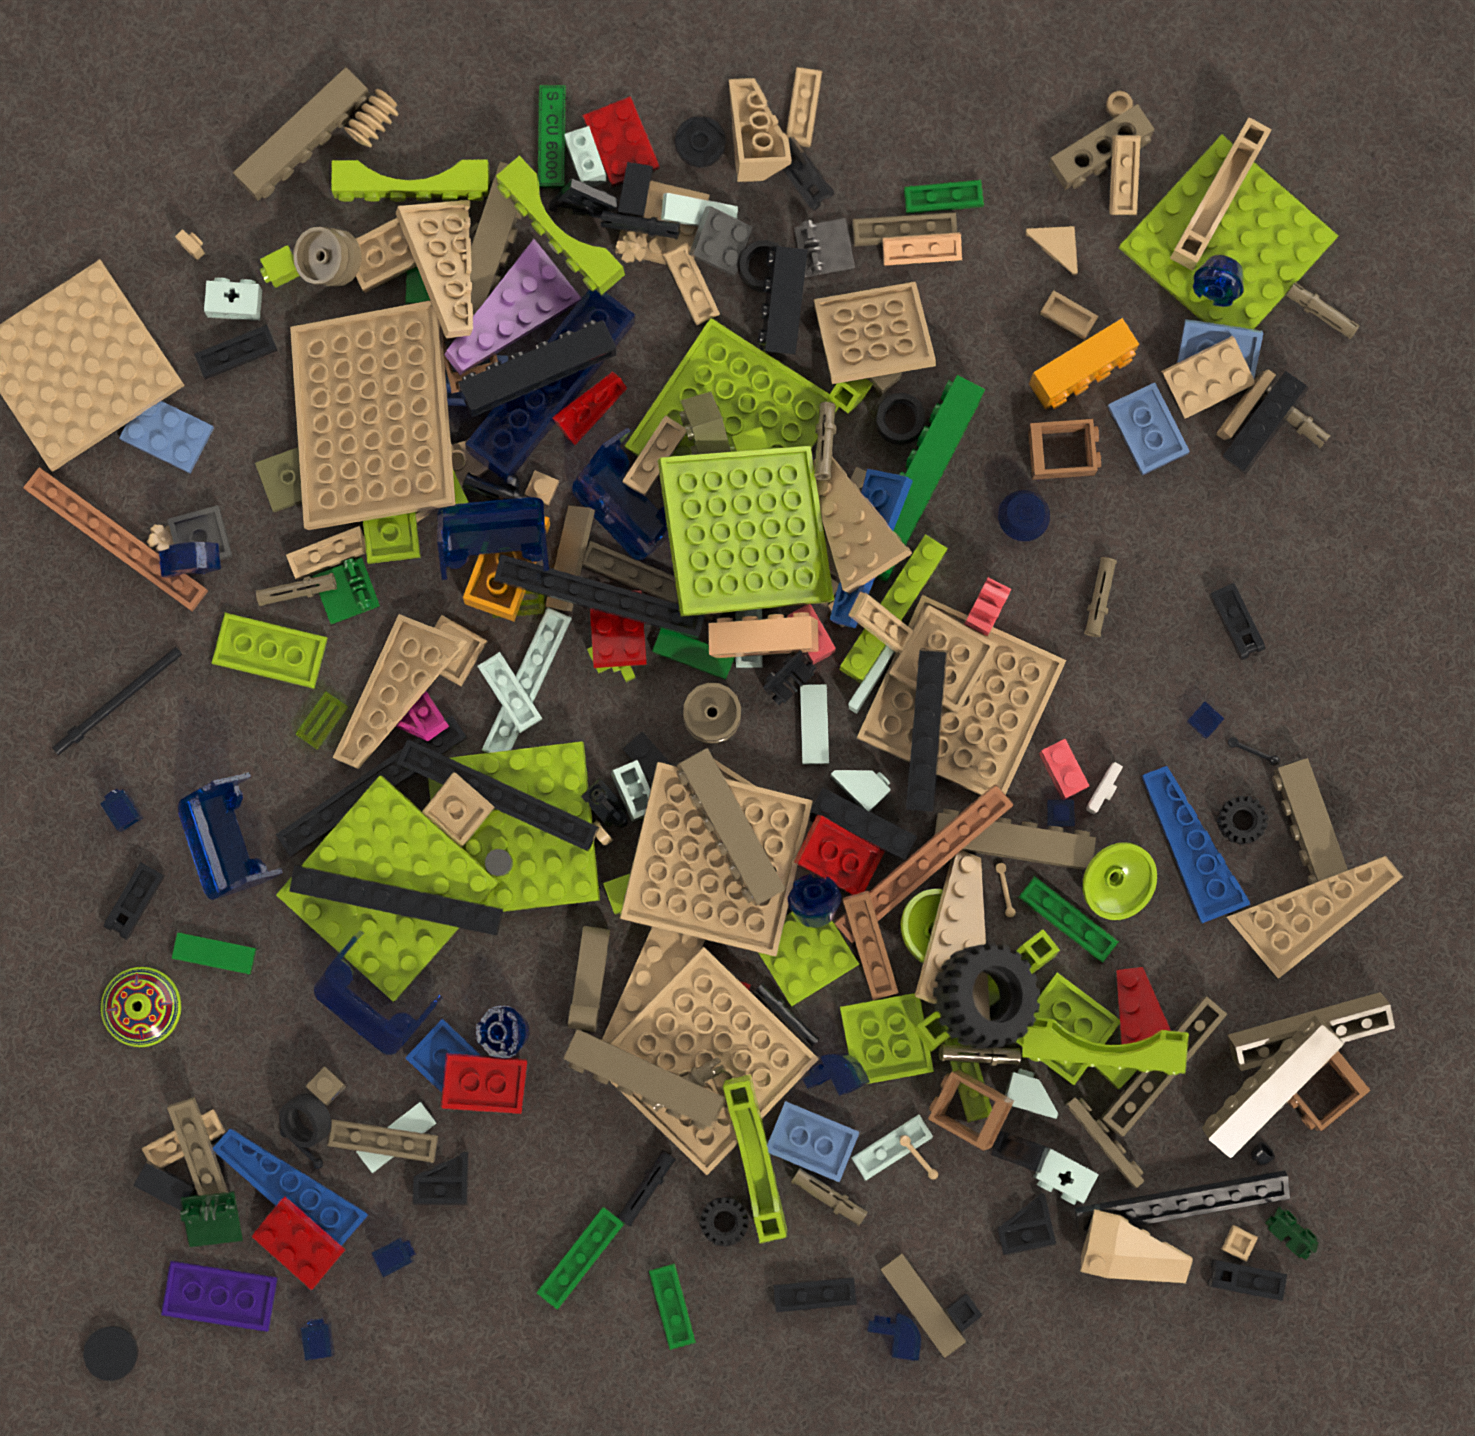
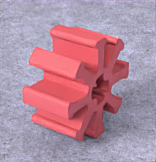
M988 577L964 625L988 636L1009 596L1011 588Z

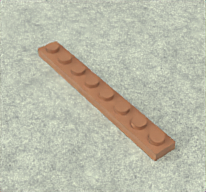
M40 467L24 486L27 492L192 612L208 592L202 585Z
M996 784L869 891L877 921L1013 806L1011 800ZM845 912L834 922L853 943L855 941L847 912Z

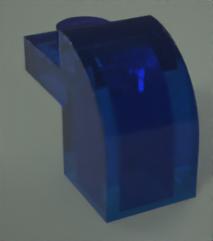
M179 543L169 545V549L159 551L161 577L170 578L185 573L205 574L221 569L218 543Z
M846 1053L821 1056L823 1064L810 1069V1075L803 1078L807 1089L817 1087L831 1079L839 1096L849 1094L870 1082L860 1062Z
M896 1312L895 1323L890 1322L891 1317L875 1315L874 1320L868 1319V1332L893 1335L891 1357L919 1361L921 1335L916 1324L908 1316Z

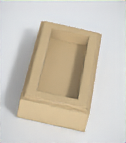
M1054 290L1040 312L1042 316L1084 340L1098 318L1094 313Z

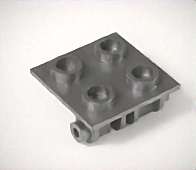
M845 218L813 224L812 220L803 222V226L794 227L798 248L808 250L805 277L855 268Z

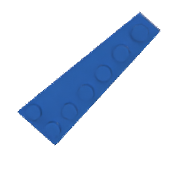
M867 469L861 493L870 501L893 531L913 480L906 476ZM875 578L850 594L843 590L840 582L830 620L836 624L856 628L857 622L849 616V613L860 592L869 595Z
M1168 766L1142 775V780L1200 924L1251 905L1238 881L1225 864L1224 858L1211 841L1210 835L1205 831L1197 818L1196 812L1188 803L1185 794Z
M229 1129L213 1147V1150L274 1205L277 1206L286 1196L341 1246L369 1215L364 1210L233 1129Z

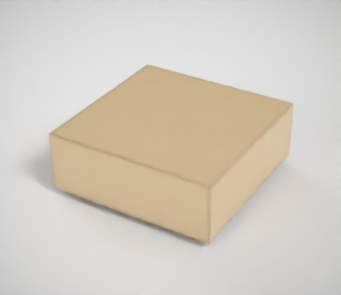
M1232 1225L1221 1249L1247 1262L1258 1237Z

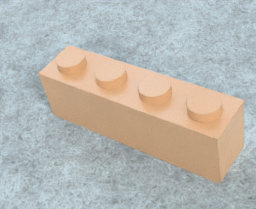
M794 613L791 618H784L782 614L768 615V619L758 620L757 616L742 617V621H733V618H718L717 623H709V655L716 658L788 654L792 652L798 653L800 650L803 653L819 652L818 620L809 616V613Z

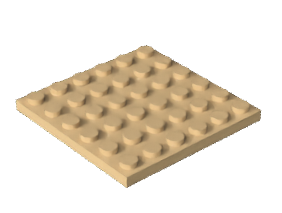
M98 260L0 324V394L52 472L124 426L151 406L156 405L185 386L101 260Z
M922 595L908 627L914 631L928 605L963 625L968 615ZM992 627L988 636L970 628L998 645L958 714L943 706L937 775L979 795L984 794L996 784L1006 795L1066 660ZM895 653L857 739L910 763L916 690L889 675L900 653Z
M658 762L620 919L776 956L798 865L794 863V860L803 844L812 800L725 779L786 889L761 904L754 906L752 902L748 903L741 892V889L744 887L740 879L735 880L730 873L728 865L731 863L726 855L722 856L715 845L718 839L714 832L709 833L703 824L702 818L705 816L700 808L696 809L689 798L692 792L687 784L682 785L676 774V771L679 770L678 767Z
M704 947L609 1043L680 1077L691 1073L692 1068H699L718 1056L721 1063L712 1067V1070L723 1065L726 1071L706 1081V1085L703 1088L726 1098L723 1088L725 1080L751 1074L761 1119L819 1060L813 1052ZM610 1081L616 1088L618 1087V1084ZM635 1092L631 1096L623 1093L706 1175L738 1144L727 1101H725L714 1127L706 1126L705 1130L689 1124L691 1119L684 1115H681L680 1119L665 1113L667 1109L665 1106L655 1112L652 1106L641 1101L643 1096Z

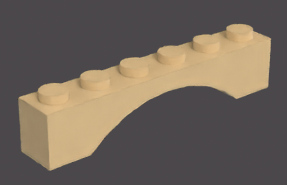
M1250 117L1248 118L1170 259L1193 271L1272 129Z

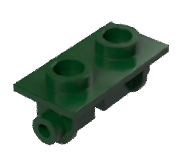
M1278 1206L1275 1216L1271 1215L1265 1221V1224L1268 1226L1267 1229L1280 1241L1289 1235L1291 1239L1285 1246L1298 1258L1302 1257L1306 1260L1312 1252L1316 1253L1319 1244L1317 1237L1311 1230L1303 1229L1290 1211H1284Z

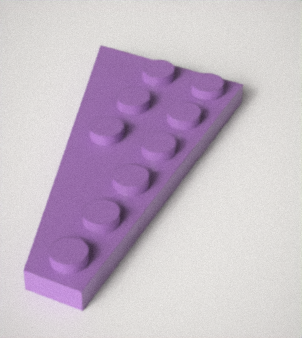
M533 239L473 316V331L471 335L457 337L447 349L445 356L457 372L462 375L577 305L582 298L536 240Z

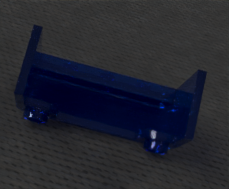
M627 427L601 445L573 482L572 491L576 499L584 507L595 510L594 518L631 557L636 560H643L657 549L669 535L664 506L658 510L646 496L623 483V479L626 476L624 473L629 468V459L619 446L631 432Z
M529 497L462 503L439 508L437 545L442 580H447V567L452 569L463 567L468 562L469 555L521 551L522 556L532 562L543 560L544 571H549L543 500Z
M250 772L213 780L182 798L178 804V813L203 890L211 900L263 884L283 873L281 868L267 871L266 865L260 859H250L234 810L240 807L243 800V794L238 785L251 778Z
M359 930L314 986V995L319 1002L380 1052L386 1055H393L403 1047L443 997L438 995L418 1020L404 1012L393 1015L389 1021L347 987L352 981L353 971L350 965L343 959L363 936L364 932Z

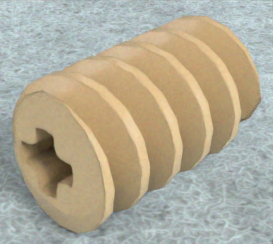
M380 89L375 90L377 97H369L370 105L364 104L362 106L364 113L357 112L355 114L358 121H349L351 129L344 128L357 142L370 148L372 144L369 141V137L376 140L379 138L375 130L385 131L382 122L392 123L388 115H399L395 109L397 106L396 102Z

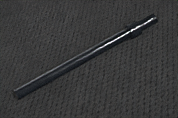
M174 647L79 726L75 725L68 730V735L52 747L53 750L60 755L73 743L78 744L85 738L84 735L183 654L177 647Z

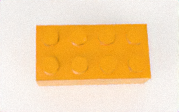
M1123 318L1036 370L1030 379L1029 385L1045 410L1051 406L1053 409H1056L1067 401L1066 398L1073 392L1076 396L1089 388L1088 385L1096 379L1097 382H1100L1111 374L1110 371L1114 367L1118 366L1121 369L1132 362L1139 343Z
M499 500L463 596L465 605L515 621L526 590L494 582L501 555L536 564L550 527L548 517Z

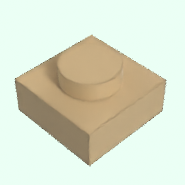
M182 229L175 236L179 244L197 261L205 254L200 247L203 244L202 241L194 233L188 235Z
M534 471L525 491V496L541 501V503L549 506L559 480Z

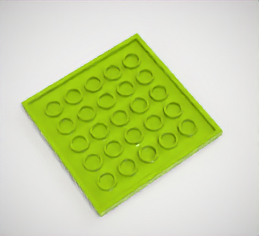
M1221 135L1123 241L1119 249L1202 322L1254 330L1287 294L1294 282L1297 283L1337 239L1338 235L1253 162L1193 271L1170 259L1234 145L1225 136Z
M710 318L626 443L625 449L639 456L665 415L683 426L679 414L680 411H684L681 400L710 391L722 416L729 445L732 444V436L762 427L769 449L811 446L812 449L818 437L815 428L819 423V405L823 402H834L828 398L830 394ZM835 404V406H836L835 413H836V411L838 410L839 406ZM687 433L671 457L692 455L690 447L695 444L693 440L689 441Z
M811 446L660 457L657 460L680 616L834 601L817 484L814 477L815 471Z
M584 742L450 758L592 823L589 803H586L580 797L589 789ZM428 778L431 801L443 785ZM494 808L466 844L462 846L485 869L486 856L492 850H505L513 859V866L508 874L504 876L493 875L500 882L481 904L503 908V912L600 901L594 841L588 852Z
M379 776L302 864L304 867L479 904L484 901L500 882L426 817L420 809L383 776ZM292 877L276 894L277 897L393 1002L398 999L459 929L449 925L289 892Z

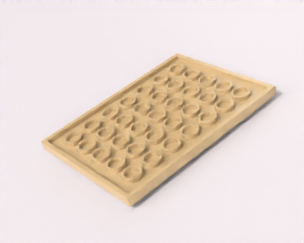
M425 301L290 327L304 528L312 530L455 505L442 327L432 302Z

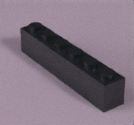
M604 320L600 322L590 321L583 325L579 331L574 333L567 331L558 336V340L548 343V341L541 342L534 347V350L528 353L518 352L512 355L507 362L502 364L495 362L485 368L486 371L479 374L472 372L461 378L462 381L458 382L459 391L471 417H475L616 356L617 347Z
M921 648L919 650L906 809L933 812L935 808L948 650Z

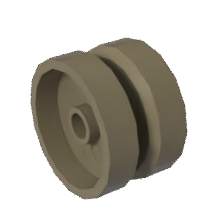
M309 228L298 238L293 252L294 265L298 274L306 282L315 285L343 286L349 283L359 272L362 261L361 249L356 238L349 232L336 228Z
M706 683L697 686L688 694L684 703L683 720L687 731L694 739L704 744H719L727 741L736 733L741 720V706L738 697L730 688L720 683ZM714 709H716L717 715L715 717H709L707 711L709 710L712 712Z

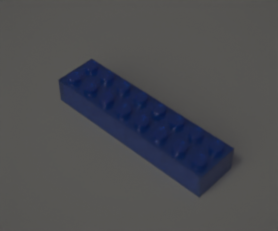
M589 289L550 337L548 343L558 340V336L567 331L574 333L581 330L582 326L590 321L600 322L604 320L617 346L634 325L635 314L606 292L601 295L596 289L594 291ZM604 361L495 407L465 443L466 452L508 483L553 427L555 421L552 417L573 402Z

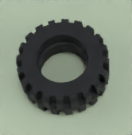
M986 943L956 951L951 955L950 959L945 960L941 965L943 972H937L935 982H938V985L933 988V996H936L937 1000L934 1008L935 1012L939 1011L941 1017L938 1020L941 1026H947V1034L951 1038L958 1037V1043L964 1046L970 1045L971 1048L975 1049L1010 1045L1028 1033L1027 1027L1033 1026L1036 1017L1033 1015L1039 1012L1040 1003H1037V997H1040V988L1036 989L1035 982L1038 980L1036 974L1031 973L1029 970L1031 965L1027 960H1021L1022 955L1018 951L1010 950L1009 946L1003 944ZM982 971L995 981L1000 994L999 1009L991 1021L980 1014L973 999L974 983Z

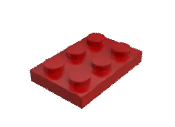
M631 96L583 115L586 126L590 128L600 160L612 187L624 182L627 162L653 166V171L660 169Z
M642 590L633 591L642 594ZM590 609L594 668L647 665L644 623Z
M817 815L794 863L848 894L855 895L865 892L884 851L829 819Z
M446 1053L441 1108L522 1114L527 1060Z
M286 1196L277 1204L251 1236L311 1290L321 1281L345 1251L340 1244Z

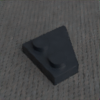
M571 179L550 201L548 210L557 212V207L573 209V215H588L601 219L603 211L612 212L617 207L618 199L604 191L590 187L582 181Z
M463 1152L447 1162L444 1161L436 1165L429 1171H424L414 1176L413 1205H467L469 1153Z
M1045 1193L1037 1196L1036 1199L1022 1208L1011 1219L998 1227L997 1231L1003 1256L1056 1245Z

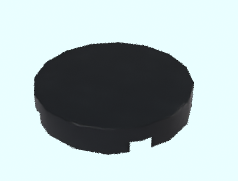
M690 117L676 131L675 147L677 154L682 161L690 166L699 168L711 166L719 161L725 151L726 138L724 130L717 121L710 117Z
M108 1326L98 1329L89 1337L84 1346L83 1357L87 1369L93 1376L100 1380L114 1381L124 1378L133 1370L137 1362L139 1349L137 1341L129 1331L117 1326Z

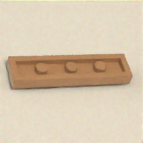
M869 891L843 898L873 1000L899 993Z

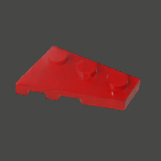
M611 372L552 417V419L567 440L576 445L625 392L627 387L618 375Z
M1143 967L1116 970L1122 1045L1139 1042L1155 1035L1161 1030L1171 1031Z

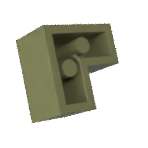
M711 391L681 400L684 411L679 412L689 441L693 440L695 444L690 447L692 455L731 452L723 419Z

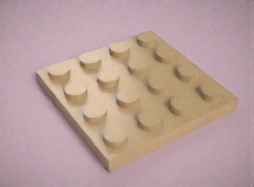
M916 282L814 299V308L832 384L936 366V359Z

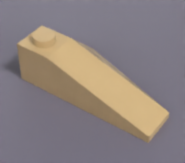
M755 78L730 79L729 92L737 181H764L791 164L789 140L786 134L782 133L776 116L772 115L767 106V100Z
M1094 1210L1081 1253V1272L1105 1278L1186 1283L1193 1258L1170 1244L1162 1243L1151 1237L1150 1233L1146 1230H1139L1129 1224L1128 1220L1122 1216Z

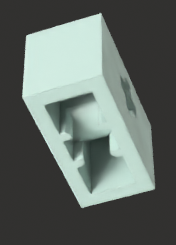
M589 126L564 134L565 143L578 180L590 187L606 183V174Z
M214 278V281L206 282L204 312L207 317L260 321L262 289L253 280L242 279L240 283L230 282L226 278ZM233 294H237L238 298H235L234 302L231 303L228 298H232Z
M638 760L613 770L611 773L631 822L644 817L650 794L649 785Z
M1052 1149L1048 1150L1041 1173L1036 1172L1034 1178L1039 1180L1038 1186L1049 1192H1052L1053 1188L1063 1193L1062 1199L1073 1205L1077 1201L1085 1202L1098 1177L1097 1173ZM1068 1171V1177L1071 1181L1061 1185V1179L1058 1178L1059 1173L1065 1174Z

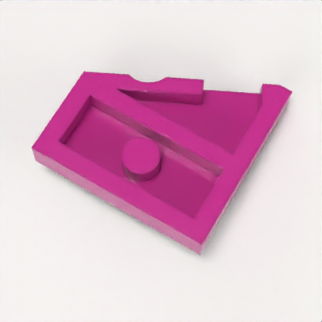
M425 691L395 727L425 741H429L449 727L428 692Z

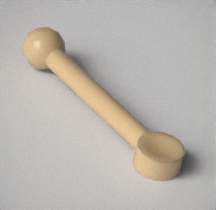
M999 863L996 865V872L1000 874L1007 907L1005 914L1007 917H1014L1016 911L1011 905L1004 873L1006 865Z
M902 1135L899 1138L900 1144L910 1150L926 1169L930 1179H936L938 1171L928 1165L912 1146L910 1138L907 1135Z

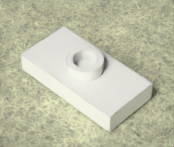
M1116 762L1109 766L1086 806L1087 811L1096 814L1104 799L1110 800L1117 788L1113 783L1123 766Z

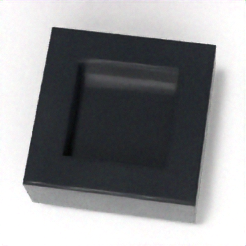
M963 1294L944 1309V1312L959 1332H963L983 1316L968 1294Z

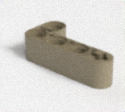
M590 926L583 927L568 1029L596 1032L610 929Z

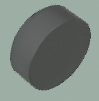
M495 849L486 856L485 866L492 875L504 876L511 871L513 859L507 851Z

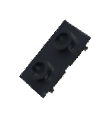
M600 778L580 796L586 803H589L590 808L608 827L614 824L616 827L623 828L628 824V817L625 814L627 810L624 804Z

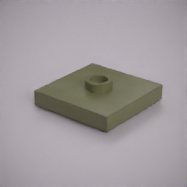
M299 447L255 463L274 513L302 503Z

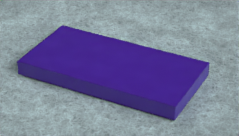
M170 1261L161 1315L268 1332L278 1277Z

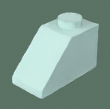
M834 770L830 775L861 808L869 812L891 790L888 787L890 784L889 780L880 772L876 775L873 771Z
M1019 1069L1018 1073L1011 1072L1005 1096L1014 1100L1012 1106L1057 1119L1058 1112L1040 1080L1033 1078L1034 1073Z

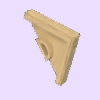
M1074 226L1026 229L1027 236L1039 244L1055 261L1069 270L1073 276L1077 275Z

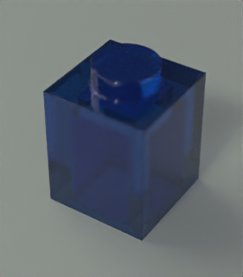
M115 789L104 796L105 801L100 803L116 830L123 832L144 818L128 792L123 789L120 791Z
M403 1237L371 1254L382 1276L385 1277L414 1262L412 1256L416 1255V1252L410 1240L404 1241Z
M323 1318L307 1320L308 1325L301 1327L305 1360L334 1356L331 1322L324 1323Z

